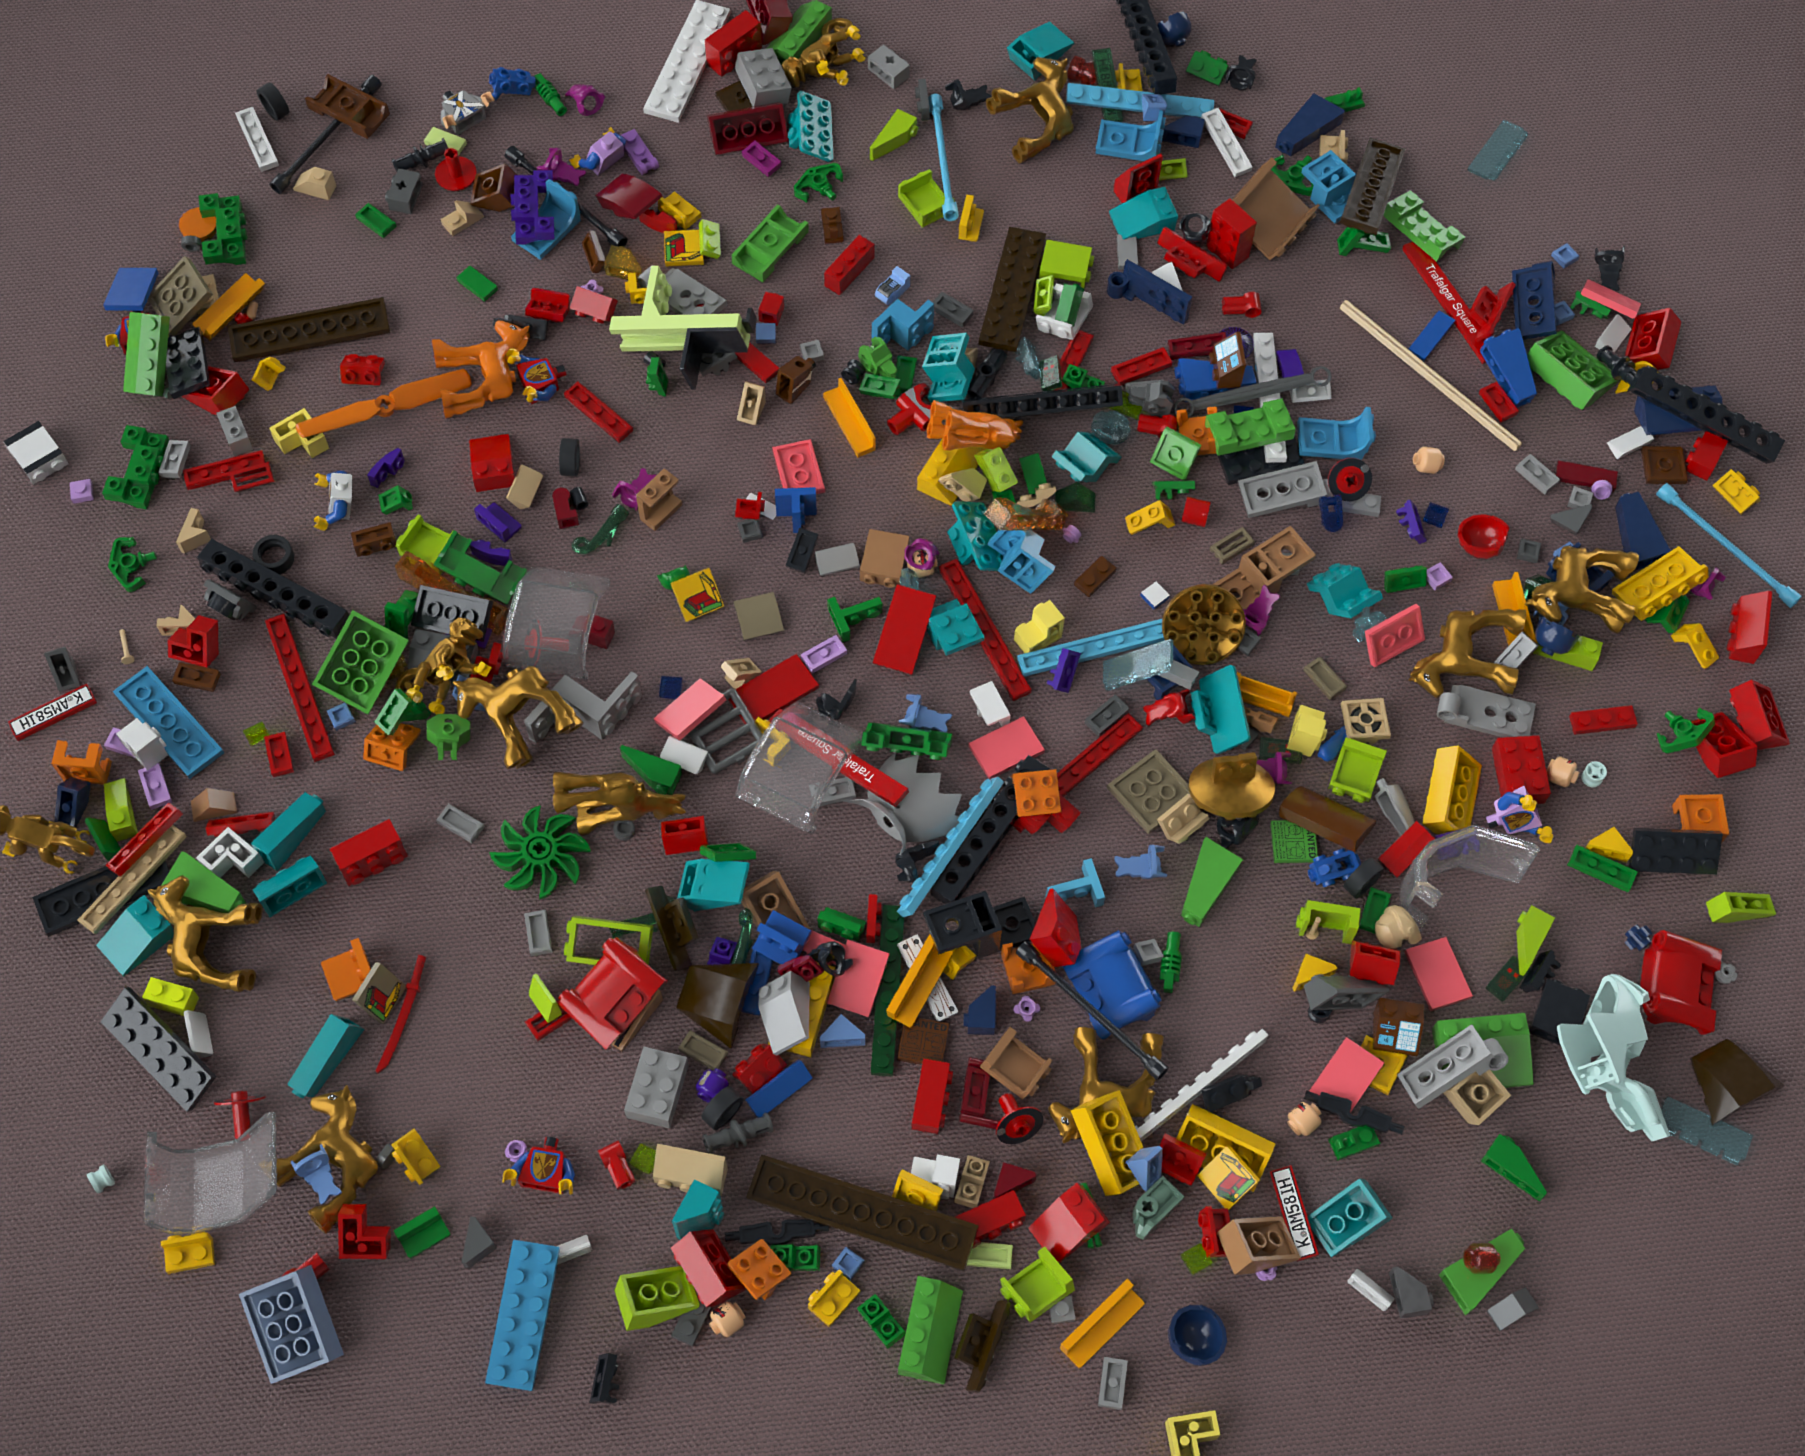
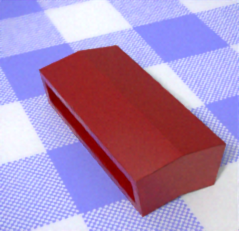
M1416 821L1378 860L1394 877H1398L1436 839Z

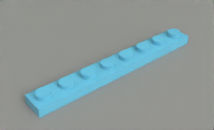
M1068 83L1066 103L1143 112L1142 94L1154 93ZM1161 94L1167 103L1164 115L1179 117L1187 115L1201 118L1203 113L1214 109V100Z
M1162 619L1017 656V660L1025 677L1057 669L1058 658L1062 648L1081 653L1078 662L1080 663L1165 641L1162 633Z
M999 777L988 778L980 786L982 790L970 800V807L959 816L957 826L947 833L946 837L948 839L936 849V856L925 865L923 875L913 882L911 892L900 901L901 906L897 912L902 917L913 915L1003 785L1004 781Z

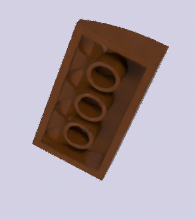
M1299 786L1292 791L1279 808V817L1353 852L1357 851L1376 825L1375 820L1303 786Z

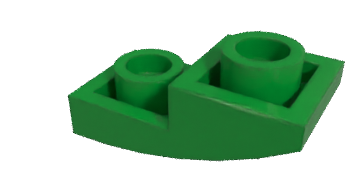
M1069 364L1062 379V382L1070 388L1105 385V381L1087 375V370Z
M1038 453L1019 458L1028 492L1032 495H1036L1035 488H1039V484L1047 483Z
M771 1245L773 1252L789 1271H820L821 1247L818 1245Z
M876 1294L857 1307L861 1316L887 1349L905 1336L906 1333L893 1318L889 1309Z

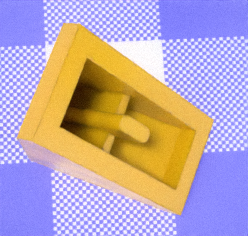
M1615 827L1593 838L1585 847L1608 859L1625 863L1633 855V850Z
M1305 954L1292 988L1293 991L1296 992L1304 989V985L1311 981V977L1315 975H1334L1337 971L1336 965Z

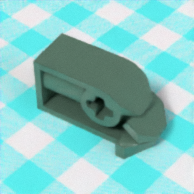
M1163 1176L1139 1198L1133 1209L1132 1218L1135 1224V1235L1142 1240H1146L1184 1199V1196Z

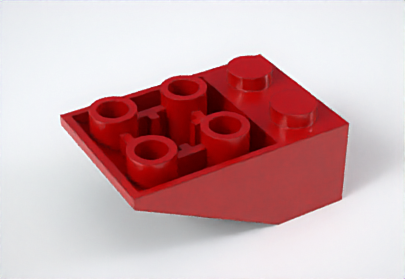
M1353 940L1351 943L1349 976L1359 980L1376 981L1382 985H1394L1400 965V951Z

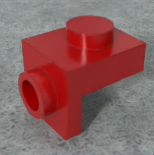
M758 492L757 500L737 498L735 517L759 520L760 512H764L765 500L761 499L762 492Z

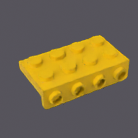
M1678 546L1614 587L1612 594L1619 601L1634 606V615L1640 621H1643L1647 617L1653 616L1656 611L1664 606L1670 605L1681 595L1687 594L1698 584L1704 583L1709 578L1708 566L1705 564L1699 565Z

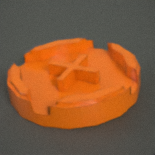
M198 207L188 210L179 220L181 234L183 236H196L201 239V242L205 241L208 237H213L217 232L216 216L202 218Z

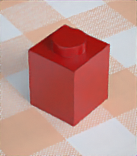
M765 292L758 309L760 322L775 323L778 326L785 308L784 296Z

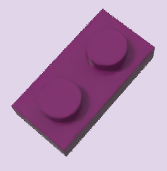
M756 141L752 142L742 151V156L767 177L771 176L782 166L779 159Z

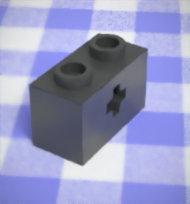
M398 168L396 175L392 177L391 188L387 190L385 195L389 210L412 214L423 187L419 172Z

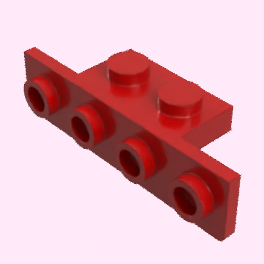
M1163 228L1157 244L1168 250L1163 259L1169 263L1172 262L1174 267L1181 269L1190 277L1196 278L1204 272L1218 282L1222 280L1228 267L1227 264L1192 242L1187 241L1171 229Z
M1514 282L1502 287L1497 296L1487 286L1480 289L1468 313L1481 326L1475 339L1477 342L1484 338L1487 339L1494 334V328L1501 320L1500 316L1507 307V301L1513 295L1512 291L1516 285Z

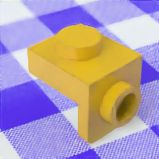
M628 273L625 290L626 293H630L631 304H643L647 288L637 289L636 273Z
M265 358L259 362L252 381L269 391L272 389L278 374L283 372L286 367L276 358Z

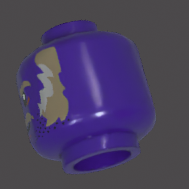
M717 1068L713 1071L705 1070L695 1086L698 1092L697 1096L709 1103L717 1093L729 1086V1082L725 1078L726 1074Z

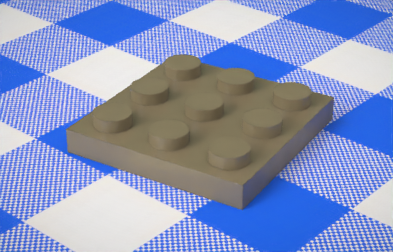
M184 256L153 289L148 300L157 315L170 317L169 333L175 336L213 294L191 259Z
M1156 749L1107 785V789L1148 834L1160 826L1157 819L1185 795L1190 794L1188 783Z

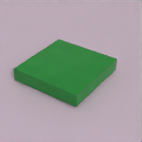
M741 843L700 846V854L714 862L756 859V851Z

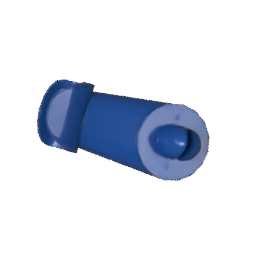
M1345 726L1333 731L1335 734L1320 745L1317 754L1319 758L1326 762L1336 758L1342 748L1345 737H1347Z

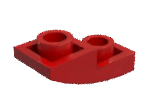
M647 209L639 216L641 223L658 232L677 231V221L675 218L663 211L657 215L654 210Z

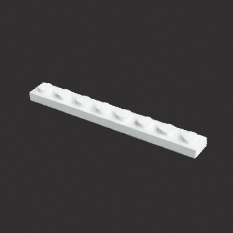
M1253 333L1257 383L1278 379L1273 333ZM1280 393L1260 397V408H1262L1263 402L1280 399ZM1285 441L1264 445L1266 463L1286 462Z
M1263 1029L1258 1033L1255 1031L1251 1032L1245 1038L1246 1042L1243 1045H1235L1228 1052V1057L1224 1060L1219 1058L1212 1064L1211 1067L1213 1069L1208 1073L1203 1071L1195 1078L1196 1082L1192 1086L1188 1084L1178 1092L1179 1096L1174 1100L1170 1098L1161 1105L1162 1110L1157 1114L1155 1112L1149 1114L1144 1119L1145 1123L1142 1126L1138 1127L1136 1125L1135 1128L1141 1142L1202 1094L1203 1088L1213 1085L1264 1044L1268 1034Z

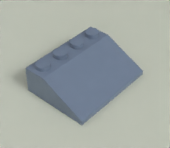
M312 1265L239 1294L271 1384L344 1355Z

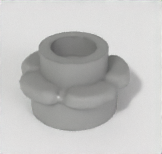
M1721 963V968L1715 972V977L1720 983L1729 984L1737 979L1736 968L1732 964Z

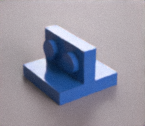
M816 487L775 489L776 517L792 516L793 533H798L801 525H805L806 515H817Z
M773 910L766 924H759L757 931L760 934L752 949L779 964H783L799 957L813 931Z

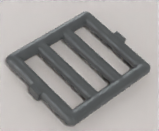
M730 688L722 694L726 700L731 698L736 708L696 730L694 728L688 733L696 747L708 751L705 763L713 774H717L735 762H738V764L746 760L745 757L767 743L735 688ZM740 714L746 722L745 725L711 745L705 746L701 737ZM752 732L756 741L719 763H715L711 756L712 753L746 733Z

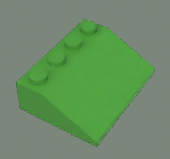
M1562 330L1555 335H1550L1534 343L1527 353L1530 369L1538 373L1544 382L1551 384L1560 395L1568 398L1573 406L1581 410L1591 406L1619 382L1612 378L1609 368Z
M352 610L312 685L369 715L409 640Z
M1525 1013L1437 1021L1433 1026L1432 1034L1436 1049L1472 1024L1483 1041L1490 1038L1496 1039L1507 1054L1508 1063L1500 1070L1492 1071L1505 1088L1534 1084L1530 1033ZM1450 1063L1443 1065L1442 1070L1446 1069Z

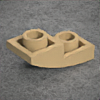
M1051 483L1039 484V488H1035L1036 497H1032V494L1020 496V499L1016 500L1018 510L1037 505L1056 492L1055 485L1051 486Z
M967 1156L954 1203L970 1208L978 1206L990 1161Z

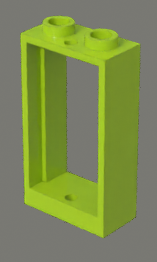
M573 916L571 920H568L566 932L569 934V942H566L564 946V955L567 956L566 961L595 965L600 960V958L575 955L579 924L641 932L638 955L649 965L654 926L582 916Z

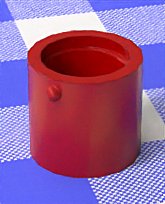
M1187 497L1181 522L1205 527L1211 502Z

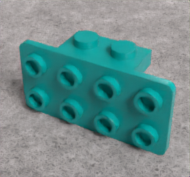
M799 91L797 94L798 107L789 114L787 119L789 124V147L796 149L799 146L801 152L831 162L834 159L831 103L815 95Z
M955 501L952 504V508L957 521L947 533L960 564L968 565L974 559L980 570L998 571L1004 556L987 545L989 539L997 531L986 505L982 502Z
M1228 665L1201 678L1199 681L1201 691L1191 692V706L1196 718L1195 725L1198 731L1210 735L1213 751L1216 754L1226 752L1250 740V732L1236 668L1233 665Z

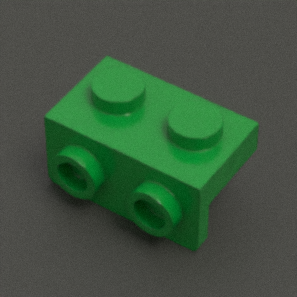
M1195 51L1186 69V73L1220 87L1226 72L1229 70L1228 62L1219 57L1216 60L1210 57L1211 54L1206 51Z
M828 907L824 911H820L817 918L818 928L859 942L866 926V921Z

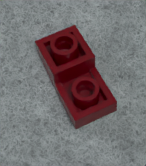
M810 955L789 960L779 965L777 970L781 976L792 971L806 982L824 973V969Z

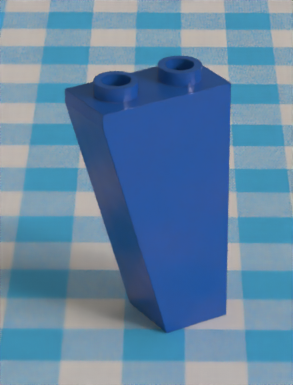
M1517 328L1512 331L1508 329L1498 337L1491 336L1483 342L1480 353L1499 385L1517 408L1530 403L1537 392L1520 329Z
M1181 358L1174 369L1175 377L1180 382V395L1190 400L1240 387L1217 389L1216 381L1212 379L1214 367L1213 364H1210V361ZM1246 365L1241 387L1256 384L1252 366Z

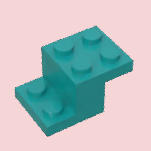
M967 333L932 336L922 366L932 381L927 397L931 403L933 400L939 402L965 400L975 367L965 354L970 338Z
M1077 432L1064 451L1056 450L1052 455V458L1056 460L1055 464L1063 470L1067 469L1071 473V478L1077 482L1086 483L1096 482L1109 463H1118L1122 458L1094 433Z
M1333 564L1328 568L1329 570L1313 576V580L1306 583L1309 591L1321 594L1327 611L1331 615L1353 618L1366 607L1369 608L1383 599L1381 591L1372 590L1368 587L1361 568L1351 565Z
M958 599L933 608L927 632L936 650L943 649L947 656L984 641V635L967 603L960 605Z

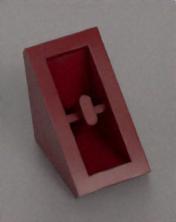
M1003 1162L993 1199L1013 1190L1017 1192L1034 1183L1037 1177L1036 1173Z

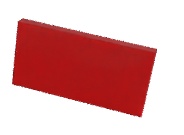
M896 585L872 662L873 664L913 675L929 624V618H931L935 605L936 595Z
M795 654L736 688V691L753 719L756 720L759 717L764 721L774 715L779 708L784 709L817 690L819 684L798 655ZM731 698L728 699L731 706L733 708H736V705L734 704L733 700ZM740 714L739 717L741 718V720L743 721V723L746 724L745 720L743 719L742 715Z

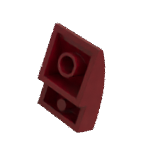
M623 173L595 195L602 208L613 210L616 216L637 219L663 197L658 190L648 183Z

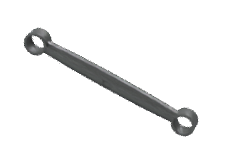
M1316 366L1312 369L1311 373L1248 385L1194 400L1182 397L1174 403V411L1177 414V405L1180 401H1188L1191 404V410L1187 413L1188 417H1190L1197 410L1260 398L1313 383L1322 387L1331 381V372L1324 366ZM1319 369H1324L1328 374V378L1324 383H1317L1314 380V374Z

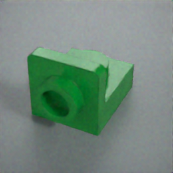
M399 485L378 495L381 512L385 515L402 507L409 511L413 509L411 493Z

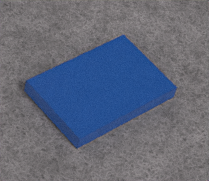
M119 268L103 304L105 310L143 311L159 274L157 268Z

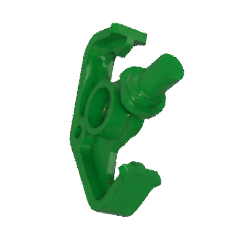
M1283 154L1275 158L1274 160L1277 163L1271 170L1293 193L1311 196L1314 185L1311 183V187H1306L1302 183L1305 176L1301 172L1304 166L1312 162V158L1307 155L1303 161H1297L1287 171L1277 169L1278 165H1283L1285 162Z
M830 163L808 168L794 185L795 197L807 203L809 194L802 192L801 189L811 187L816 191H820L822 196H827L831 201L835 200L837 195L832 191L833 187L826 176L830 172H835V178L843 182V173L840 165Z
M119 537L113 542L108 568L127 592H134L146 583L142 577H136L130 583L128 582V575L136 571L140 564L142 567H145L149 561L156 560L157 556L155 551L147 554L138 552V556L132 553L123 554L121 552L123 546L130 548L136 546L137 542L133 537Z
M1698 708L1697 717L1700 720L1705 719L1706 722L1694 725L1690 720L1684 719L1681 715H1675L1672 711L1666 712L1665 717L1670 721L1669 726L1674 729V734L1677 738L1672 743H1666L1667 738L1657 733L1662 752L1672 753L1698 746L1714 727V715L1711 712Z

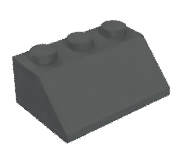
M416 629L410 645L408 669L418 668L419 664L427 659L436 645L445 638H449L450 635ZM478 644L466 645L467 657L471 664H474L476 657L480 654ZM457 670L449 680L451 685L455 686L453 682L457 680L458 675L470 678L471 674H464Z
M1318 974L1311 977V981L1304 985L1311 1010L1363 1009L1389 993L1388 987L1376 981L1359 980L1353 976H1342L1341 974L1331 976Z

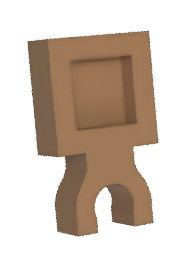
M1244 707L1247 722L1251 723L1252 727L1264 733H1271L1278 718L1260 711L1256 713Z

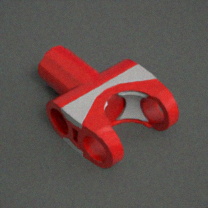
M918 384L897 399L896 405L902 411L887 420V425L893 434L899 435L913 424L923 432L927 430L930 421L931 405L922 402L930 389L927 384Z

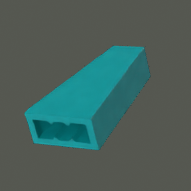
M304 792L253 840L251 845L260 854L265 864L276 871L282 867L325 814L326 810L323 806V800L315 794L311 796Z
M330 1014L287 1084L293 1088L292 1093L303 1099L305 1097H314L365 1029L346 1017Z

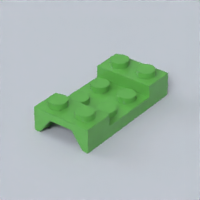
M1411 190L1388 202L1383 216L1436 262L1448 249L1453 246L1456 249L1461 247L1465 236L1452 225L1445 228L1440 222L1435 220L1427 211L1421 208L1424 201Z
M777 204L732 254V264L759 281L764 282L775 270L774 265L794 243L798 244L809 232L808 222L798 223L794 221Z
M1282 398L1263 402L1262 408L1227 415L1226 411L1206 415L1205 427H1210L1215 439L1217 456L1294 439L1296 430Z

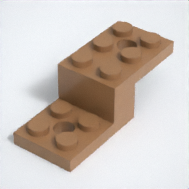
M1289 526L1244 554L1238 569L1212 585L1222 587L1229 592L1239 593L1240 597L1237 600L1241 604L1242 609H1247L1260 596L1263 585H1266L1271 593L1279 592L1282 580L1313 561L1316 554L1296 531ZM1283 549L1290 550L1292 555L1285 556L1281 551Z

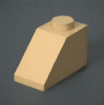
M313 167L300 175L293 189L300 193L329 200L336 188V183L332 171Z

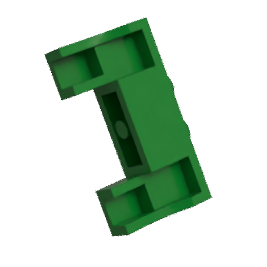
M218 193L200 195L199 209L202 218L216 216L217 240L202 242L205 264H246L244 240L248 238L246 229L243 228V225H246L245 214L242 213V202L239 195L222 198L219 197Z
M126 425L120 442L123 448L134 450L124 478L108 476L102 494L105 500L122 502L136 508L147 509L154 487L159 482L158 472L169 438L167 435L149 433L143 427Z
M453 530L450 538L434 562V567L451 575L455 579L454 582L464 588L466 585L473 588L472 592L482 598L486 595L508 606L516 589H518L526 575L527 569L520 568L510 560L507 562L502 573L467 555L466 553L472 544V540L463 537Z
M868 722L867 728L863 732L861 745L867 746L866 750L879 751V748L886 747L890 748L891 752L903 753V750L911 751L912 755L923 756L925 753L930 755V759L942 760L943 757L948 756L953 733Z

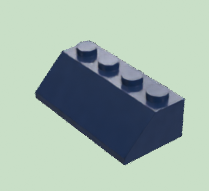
M1716 385L1691 387L1693 392L1707 395L1710 397V401L1723 404L1722 396ZM1670 390V397L1675 399L1674 392ZM1637 396L1634 412L1646 435L1702 431L1696 426ZM1687 400V406L1692 409V402ZM1705 409L1704 414L1707 418H1709L1710 413L1707 409Z

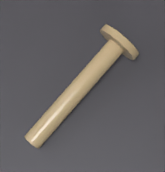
M121 629L119 632L124 657H122L121 661L123 664H131L134 662V657L129 654L125 630Z
M1316 917L1312 927L1306 929L1305 935L1310 940L1316 939L1319 935L1317 928L1321 921L1320 917Z

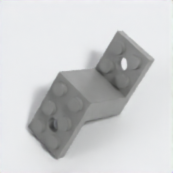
M632 671L605 702L567 675H564L552 689L557 691L562 699L573 708L575 714L584 723L582 726L601 740L613 732L616 723L626 717L629 708L633 704L636 705L642 696L639 677ZM543 701L524 720L529 739L537 743L540 738L543 739L547 735L549 728L555 723V714Z

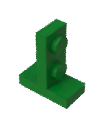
M1347 227L1337 239L1339 255L1347 256L1353 247L1388 253L1391 249L1389 234L1378 231L1377 235L1365 233L1356 228Z
M405 590L396 604L387 602L384 607L385 627L408 639V625L412 621L418 593Z
M835 597L827 599L828 611L842 643L850 640L848 625H856L861 620L872 619L882 613L883 603L880 597L842 610Z
M394 689L374 722L387 735H394L401 722L428 719L432 712L426 708L424 702L416 703L401 689Z

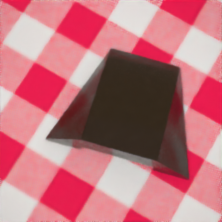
M759 963L690 965L676 1008L732 1049L739 1028L737 1024L750 984L753 985Z
M1725 1039L1690 1058L1698 1084L1702 1087L1705 1096V1106L1708 1105L1711 1114L1710 1121L1712 1126L1743 1107L1785 1086L1729 1039Z

